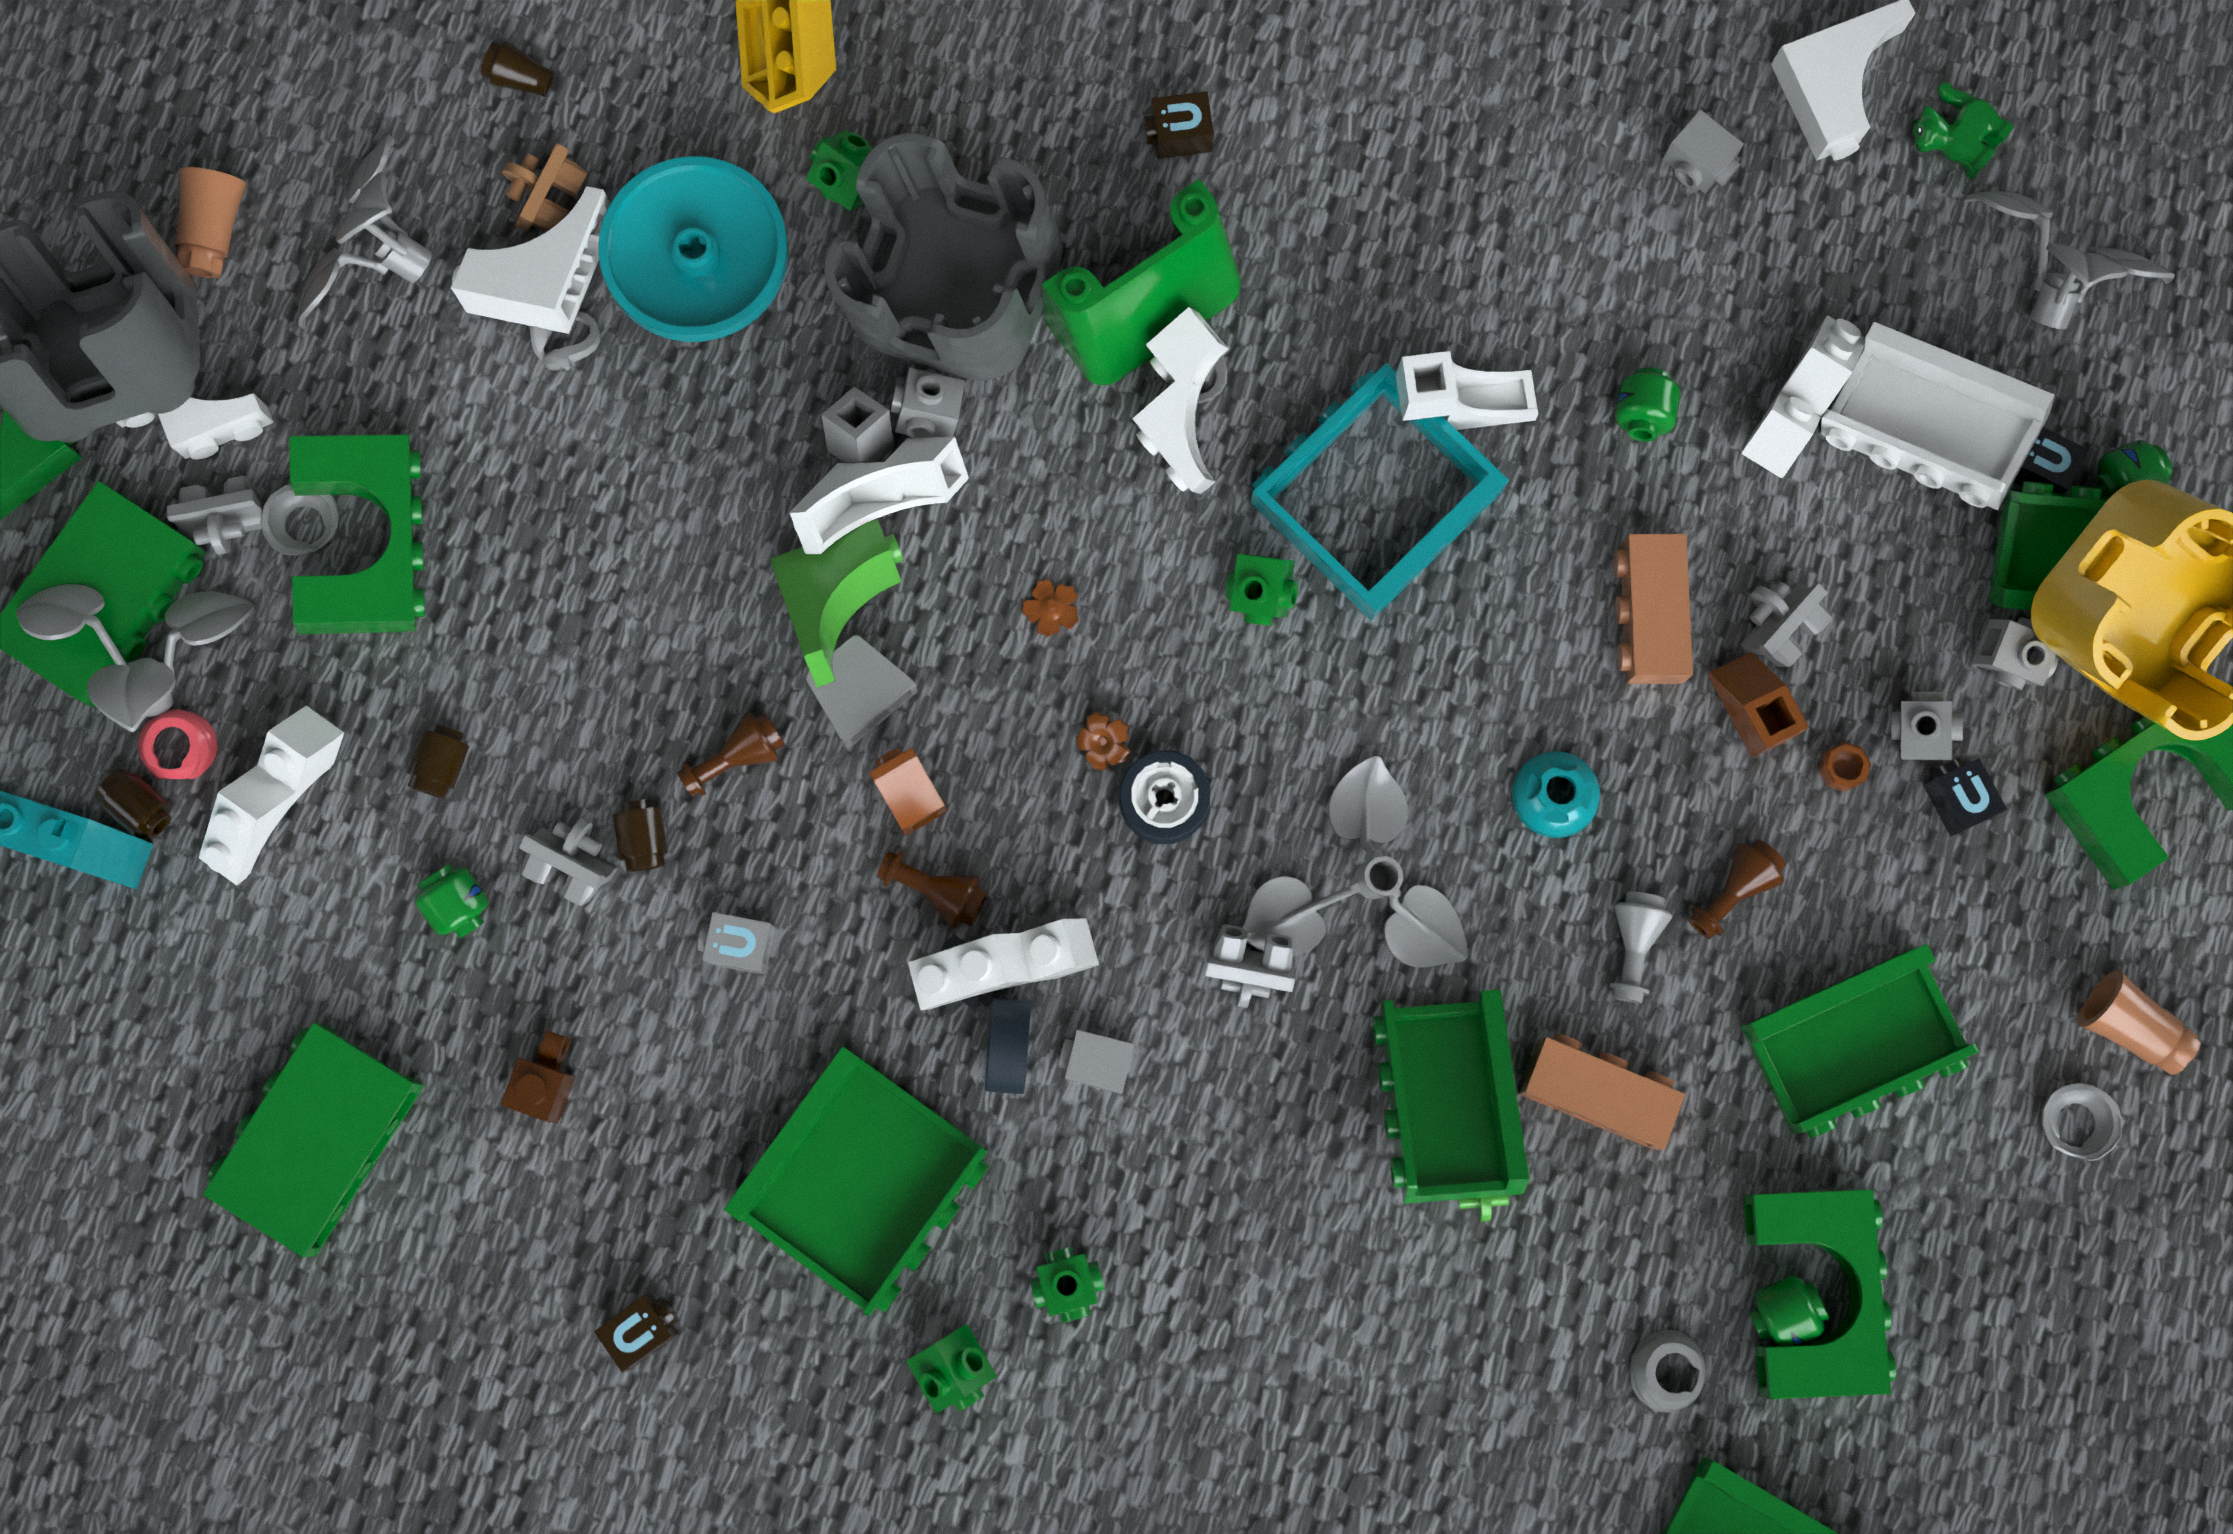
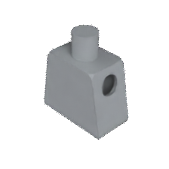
M857 634L841 646L837 642L835 644L832 661L834 682L817 688L811 672H808L805 676L811 690L847 749H850L918 692L915 683L908 675Z

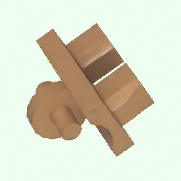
M556 143L539 177L534 174L539 159L531 154H526L521 166L510 162L505 164L502 174L512 182L506 195L512 200L519 201L524 190L531 191L515 224L516 227L528 232L530 227L533 226L547 232L566 217L569 210L545 197L551 185L574 198L576 197L588 172L566 158L569 149Z

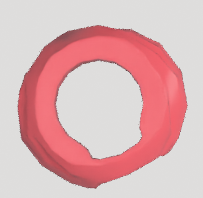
M181 709L168 710L150 719L143 726L137 741L140 760L148 772L156 779L192 780L197 778L213 764L218 751L216 735L210 723L196 713ZM169 727H177L184 731L190 743L187 756L182 761L181 767L176 769L162 768L154 753L156 736L160 731Z

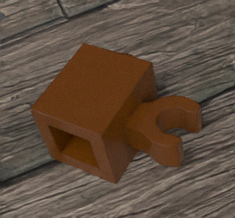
M547 1030L539 1048L537 1063L521 1058L517 1059L500 1105L546 1122L559 1123L576 1078L559 1071L570 1046L571 1038Z

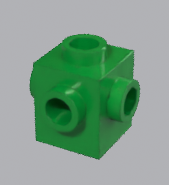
M847 130L830 138L824 137L811 152L810 161L813 164L806 180L820 189L821 194L825 198L837 202L849 211H852L864 204L856 190V181L865 158L873 148L869 146L865 138Z
M1237 554L1235 572H1230L1226 583V599L1231 601L1230 611L1244 613L1243 622L1272 626L1273 617H1288V610L1295 607L1298 596V582L1293 580L1295 561L1250 554ZM1261 587L1263 588V593H1262V595H1261V593H1260Z
M1073 1246L1044 1254L1046 1264L1036 1267L1039 1277L1030 1279L1037 1309L1046 1306L1049 1317L1060 1314L1062 1323L1090 1316L1089 1306L1098 1303L1096 1292L1105 1290L1098 1261L1088 1263L1086 1254L1075 1255ZM1064 1275L1072 1276L1077 1282L1076 1291L1070 1295L1060 1293L1057 1288L1059 1278Z
M968 1324L906 1360L920 1385L923 1395L928 1399L936 1414L953 1404L958 1412L976 1403L985 1397L980 1388L997 1377Z

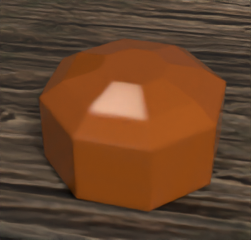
M1843 742L1823 753L1818 771L1827 787L1846 792L1867 781L1871 762L1862 747Z

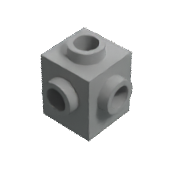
M909 368L904 386L895 384L890 412L898 414L895 432L908 435L911 438L953 437L959 420L965 380L943 376L933 370Z
M2019 618L2017 623L2011 620L1989 619L1972 664L1996 673L1995 682L2022 691L2025 684L2044 686L2046 679L2050 678L2056 670L2059 656L2037 638L2030 619Z
M1913 692L1912 701H1901V711H1892V740H1901V759L1953 760V741H1963V711H1953V701H1943V692ZM1924 717H1932L1936 721V730L1930 735H1924L1919 731V722Z

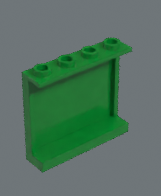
M842 1046L723 1210L738 1221H744L862 1308L863 1313L869 1317L873 1315L877 1308L885 1313L897 1298L902 1288L895 1284V1282L906 1267L915 1272L932 1248L925 1243L926 1239L936 1226L944 1231L955 1217L961 1206L954 1200L965 1185L973 1190L990 1167L988 1163L983 1161L989 1152Z

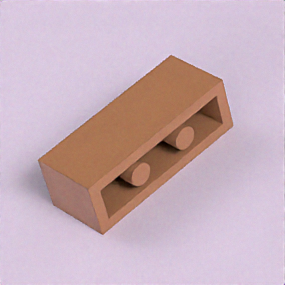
M1629 534L1620 545L1621 549H1615L1613 556L1615 578H1622V595L1617 596L1615 602L1616 623L1624 624V642H1619L1617 648L1619 671H1626V684L1684 683L1693 675L1686 534Z
M1555 1033L1553 1039L1545 1037L1538 1041L1518 1093L1519 1095L1655 1151L1665 1150L1685 1097V1093L1672 1089L1675 1083L1674 1080L1652 1071H1646L1644 1077L1626 1069L1629 1062L1609 1053L1601 1052L1599 1058L1580 1051L1583 1045L1581 1042L1562 1034Z

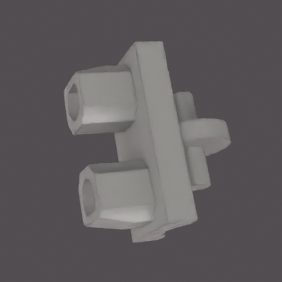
M239 476L227 479L224 483L223 495L211 497L207 489L199 485L180 488L178 504L167 505V518L177 526L181 535L195 542L196 545L211 543L217 555L230 553L232 538L245 536V532L262 529L260 520L263 505L258 499L256 490L247 476Z
M1779 582L1773 590L1763 586L1756 587L1751 593V599L1757 608L1749 618L1757 626L1740 645L1749 653L1764 655L1778 667L1792 666L1802 655L1803 648L1794 640L1791 634L1799 626L1807 635H1816L1823 631L1833 619L1821 601L1828 592L1820 583H1814L1811 587L1801 583H1794L1789 587L1787 584Z
M584 818L578 820L573 828L559 821L554 827L553 833L542 827L533 836L529 834L524 835L519 849L527 852L521 869V875L535 883L545 884L551 880L557 868L569 875L560 894L565 899L579 906L588 903L600 886L611 881L618 867L597 857L602 843L589 837L593 824Z
M1224 924L1219 931L1215 943H1208L1205 976L1222 979V990L1238 992L1237 1007L1248 1008L1251 995L1269 998L1271 988L1293 992L1295 958H1292V938L1290 936L1274 933L1268 934L1263 952L1245 949L1248 931L1242 927Z

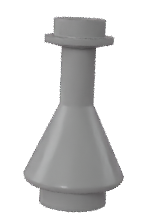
M1630 891L1626 892L1625 902H1619L1614 905L1626 949L1621 983H1610V988L1614 989L1613 998L1616 1000L1642 1004L1643 995H1649V990L1640 987L1645 955L1672 919V914L1664 909L1665 898Z

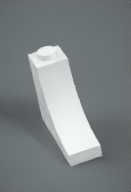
M1899 0L1785 44L1779 49L1771 66L1816 161L1830 155L1833 160H1840L1859 149L1860 141L1870 128L1862 100V80L1867 60L1870 54L1882 43L1905 30L1915 15L1909 0Z
M586 186L577 204L563 220L546 233L526 243L494 250L468 248L461 265H458L453 272L451 286L452 291L465 311L471 314L569 334L599 261L598 242L600 229L607 209L611 204L604 190Z

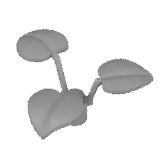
M387 134L376 145L374 150L361 161L354 172L346 194V200L354 203L353 210L344 219L336 237V242L343 244L365 228L379 239L373 250V254L378 256L379 259L377 261L345 252L339 254L340 251L335 248L329 251L313 268L300 294L298 323L299 327L304 330L306 317L327 294L339 269L348 263L375 269L383 275L390 269L410 283H415L431 260L432 252L407 236L408 233L398 227L387 215L392 213V209L386 193L387 178L381 172L386 163L389 149L395 143L394 137L390 134ZM380 219L389 230L384 232L373 222Z
M1986 191L1969 194L1964 201L1978 200L2003 213L2030 219L2039 226L2038 276L2033 289L2040 292L2030 318L2042 325L2056 329H2067L2077 302L2082 303L2087 290L2100 281L2122 278L2127 273L2137 276L2161 278L2165 284L2172 282L2174 279V273L2134 252L2114 248H2097L2095 253H2084L2068 245L2049 243V218L2052 217L2053 211L2026 196L2005 191ZM2048 251L2069 269L2067 275L2052 273L2050 280H2047Z
M78 584L50 587L28 598L15 612L20 627L24 632L43 640L66 638L79 632L85 624L91 626L116 665L103 667L90 677L87 683L88 695L93 704L106 717L125 729L135 732L145 717L161 715L173 706L174 701L171 692L176 684L173 667L176 642L180 638L185 643L194 646L214 642L236 629L252 614L255 608L254 604L249 600L221 592H197L184 596L173 603L165 613L166 624L173 630L167 635L164 662L160 663L152 658H141L128 663V665L100 620L93 616L102 610L105 605L102 595L93 588Z
M1379 756L1368 758L1350 769L1336 785L1328 804L1329 822L1334 833L1338 837L1347 840L1360 838L1361 848L1370 856V860L1361 864L1356 870L1355 884L1312 902L1311 891L1302 881L1288 876L1273 878L1262 884L1254 893L1242 926L1244 930L1248 931L1247 943L1263 952L1268 934L1274 933L1290 936L1292 938V956H1297L1315 948L1325 936L1326 925L1317 910L1358 892L1368 899H1380L1389 896L1390 907L1396 912L1387 918L1383 934L1387 949L1399 962L1411 967L1425 968L1462 962L1468 957L1465 932L1459 916L1450 901L1434 888L1417 885L1405 892L1400 903L1398 901V897L1401 895L1399 888L1403 882L1401 866L1393 858L1383 856L1382 851L1376 850L1369 842L1371 840L1375 843H1386L1393 840L1405 828L1408 819L1406 797Z

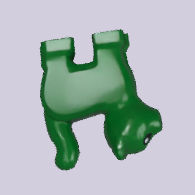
M1942 82L1937 87L1938 96L1946 104L1956 107L1958 111L1952 122L1948 124L1943 116L1932 107L1925 106L1922 116L1912 121L1914 125L1912 128L1915 138L1914 146L1923 153L1931 150L1941 151L1946 158L1960 164L1965 169L1966 176L1973 179L1996 152L1994 151L1996 147L2006 139L2015 126L2006 119L2001 118L1987 101L1975 98L1964 91L1956 90L1949 82Z

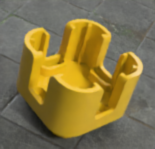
M2140 480L2122 487L2108 499L2039 586L2031 607V623L2037 638L2106 694L2171 733L2187 740H2204L2222 733L2233 724V687L2207 673V669L2230 639L2233 638V513L2156 480Z

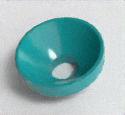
M1551 751L1531 758L1520 768L1512 786V801L1519 819L1527 828L1538 835L1548 838H1564L1582 831L1591 822L1599 805L1600 788L1593 770L1585 761L1570 753ZM1563 777L1572 783L1574 796L1571 802L1557 804L1548 797L1546 789L1550 779Z

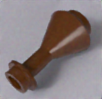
M746 712L721 751L694 768L686 761L683 762L684 768L678 771L677 774L692 797L699 792L704 796L706 791L703 784L730 767L776 762L778 760L776 750L784 746L785 743L765 712L756 718L750 712Z
M1756 840L1752 845L1739 844L1725 888L1704 910L1694 906L1691 909L1693 915L1688 919L1689 923L1707 939H1711L1715 934L1721 936L1724 931L1719 922L1739 901L1783 884L1784 878L1781 871L1786 867V862L1774 848L1764 841Z
M889 851L886 854L877 874V878L884 880L885 887H888L895 880L923 893L952 929L958 928L961 922L971 927L973 926L988 894V891L978 887L980 879L977 875L931 876L903 863L904 852L899 851L897 854Z

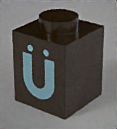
M1208 91L1152 98V114L1144 116V128L1147 145L1156 144L1157 159L1212 152L1214 132Z
M651 1293L641 1296L596 1329L594 1333L620 1371L624 1373L632 1370L677 1337L679 1332L674 1327V1324L679 1321V1318L663 1296L656 1300Z

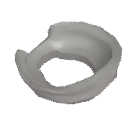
M289 484L270 495L263 507L260 521L263 536L271 548L285 555H307L317 551L329 542L336 532L339 515L337 503L331 494L295 496L292 486ZM304 506L312 507L322 516L326 531L313 544L296 541L287 533V518L297 508Z
M2076 1083L2062 1086L2049 1095L2042 1108L2041 1126L2047 1140L2054 1148L2067 1155L2088 1161L2098 1160L2112 1151L2122 1136V1116L2118 1104L2106 1092L2094 1085ZM2072 1103L2087 1107L2095 1121L2094 1131L2084 1141L2082 1147L2070 1146L2060 1140L2057 1116L2062 1108Z
M1668 1329L1651 1333L1638 1344L1631 1356L1629 1370L1631 1388L1640 1401L1655 1412L1666 1413L1683 1409L1692 1404L1702 1390L1706 1373L1705 1360L1697 1343L1682 1331ZM1679 1353L1686 1357L1689 1363L1696 1368V1379L1689 1392H1667L1657 1382L1656 1366L1666 1354Z

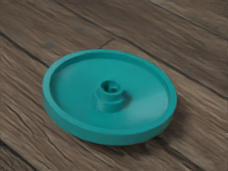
M691 156L674 158L653 165L632 178L618 192L608 207L601 225L598 255L602 275L610 293L619 307L635 323L667 339L703 342L719 339L743 329L756 320L769 307L779 292L788 267L789 242L787 230L778 205L761 182L744 169L732 163L710 157Z

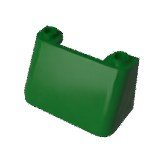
M1200 178L1181 190L1171 202L1170 220L1180 237L1104 288L1089 270L1081 267L1064 269L1042 283L1044 322L1084 377L1091 383L1099 386L1113 384L1153 358L1154 354L1146 344L1188 307L1199 312L1207 321L1237 299L1241 287L1238 267L1216 201Z

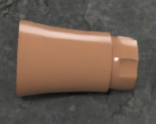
M184 167L179 169L180 197L174 246L177 248L175 256L189 275L205 278L221 277L224 258L228 257L237 211L247 187L246 182L240 178L205 168Z
M2121 970L2110 972L2095 985L2077 1018L2080 1027L2109 1039L2148 1064H2156L2171 1075L2184 1070L2186 1065L2196 1056L2201 1044L2198 1041V1036L2186 1028L2182 1020L2162 1008L2141 991Z

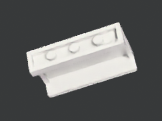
M1874 322L1865 337L1864 351L1832 409H1827L1822 417L1821 434L1826 437L1828 443L1840 450L1850 451L1854 449L1870 456V459L1880 467L1890 470L1899 468L1913 474L1917 481L1927 487L1935 489L1944 487L1958 493L1962 500L1972 506L1979 508L1989 506L1998 510L2050 414L2054 394Z

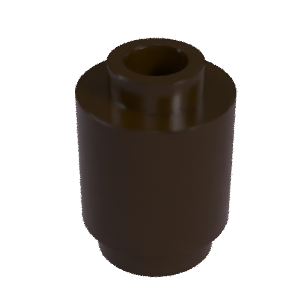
M439 724L435 725L433 732L423 730L407 774L411 775L407 786L419 792L445 799L448 789H454L470 747L461 742L464 734Z
M119 769L110 774L96 791L95 797L101 802V809L132 836L140 839L147 836L154 838L162 833L171 821L169 813L172 804L136 773L129 774L124 769Z
M649 799L622 803V812L612 816L619 860L625 861L626 872L664 867V855L668 853L661 807H651Z

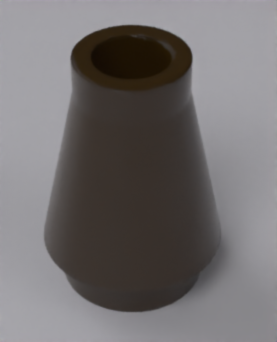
M493 41L486 52L481 68V76L490 79L491 85L535 93L546 97L555 75L553 70L544 67L508 41L504 42V44Z

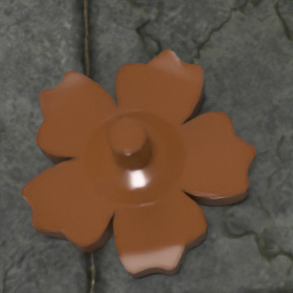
M1049 579L1038 581L1036 588L1032 591V596L1036 600L1023 601L1022 614L1027 616L1031 623L1039 620L1037 633L1045 637L1059 633V623L1067 629H1073L1074 625L1079 622L1077 607L1070 606L1078 598V594L1074 591L1073 586L1066 587L1060 584L1054 593V587Z
M1097 711L1087 717V727L1081 728L1079 735L1076 737L1077 747L1082 751L1090 750L1086 754V760L1091 763L1094 769L1103 771L1107 769L1108 764L1116 765L1120 762H1126L1131 751L1122 742L1127 741L1129 738L1127 734L1129 725L1125 724L1122 718L1110 723L1108 715H1103L1100 711Z

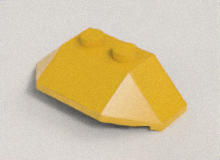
M736 0L742 87L759 101L763 107L774 114L810 100L837 70L831 0Z

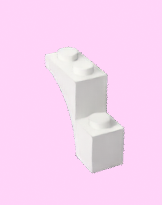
M1188 307L1146 344L1155 356L1150 360L1153 368L1166 382L1172 379L1175 382L1132 419L1141 429L1136 436L1144 447L1154 456L1160 452L1169 463L1170 467L1165 471L1174 484L1183 492L1189 488L1192 492L1202 494L1215 483V480L1208 472L1202 460L1196 440L1195 412L1197 400L1209 371L1216 361L1228 350V347L1201 314Z
M1828 315L1826 316L1790 377L1750 436L1741 454L1780 478L1784 477L1814 434L1822 415L1848 380L1865 346V338L1861 336V331L1854 324L1844 319L1835 320Z
M1450 351L1401 358L1396 372V381L1402 421L1443 416L1456 430L1535 421L1538 416L1531 370L1512 372L1471 370L1452 362Z
M254 393L239 398L218 401L189 397L179 408L167 413L158 414L170 446L185 459L190 457L192 459L210 457L218 451L219 445L233 439L237 441L253 439L263 432L262 427L274 423L267 405ZM147 412L116 423L121 427L135 428L144 426L153 421L154 413Z
M955 437L907 438L885 462L837 463L789 513L805 554H821L845 534L876 518L915 506L947 503L969 477Z
M308 706L303 707L270 729L267 733L258 765L218 792L199 859L235 885L245 880L251 873L262 847L285 813L304 791L334 764L344 732Z
M1079 918L1061 919L1021 933L992 934L908 962L920 1010H930L952 1002L1013 986L1060 978L1098 966L1099 962L1087 919Z

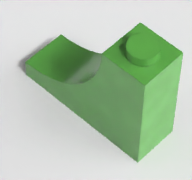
M878 519L867 522L845 534L821 554H805L803 547L770 559L803 656L817 688L835 681L832 664L833 652L837 639L851 616L868 600L887 588L902 582L895 565L898 562L904 561L894 534L884 536Z

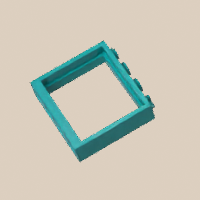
M1387 363L1375 374L1370 370L1365 376L1362 375L1351 388L1354 394L1343 405L1338 401L1330 405L1318 419L1321 426L1310 437L1305 433L1298 436L1285 451L1288 458L1277 469L1269 465L1262 471L1261 476L1252 484L1255 490L1252 492L1250 502L1371 621L1503 492L1509 481L1443 416L1408 420L1461 470L1476 487L1369 591L1274 499L1381 396L1387 399L1401 413L1396 371Z
M0 791V846L137 889L154 845L153 843L93 820Z

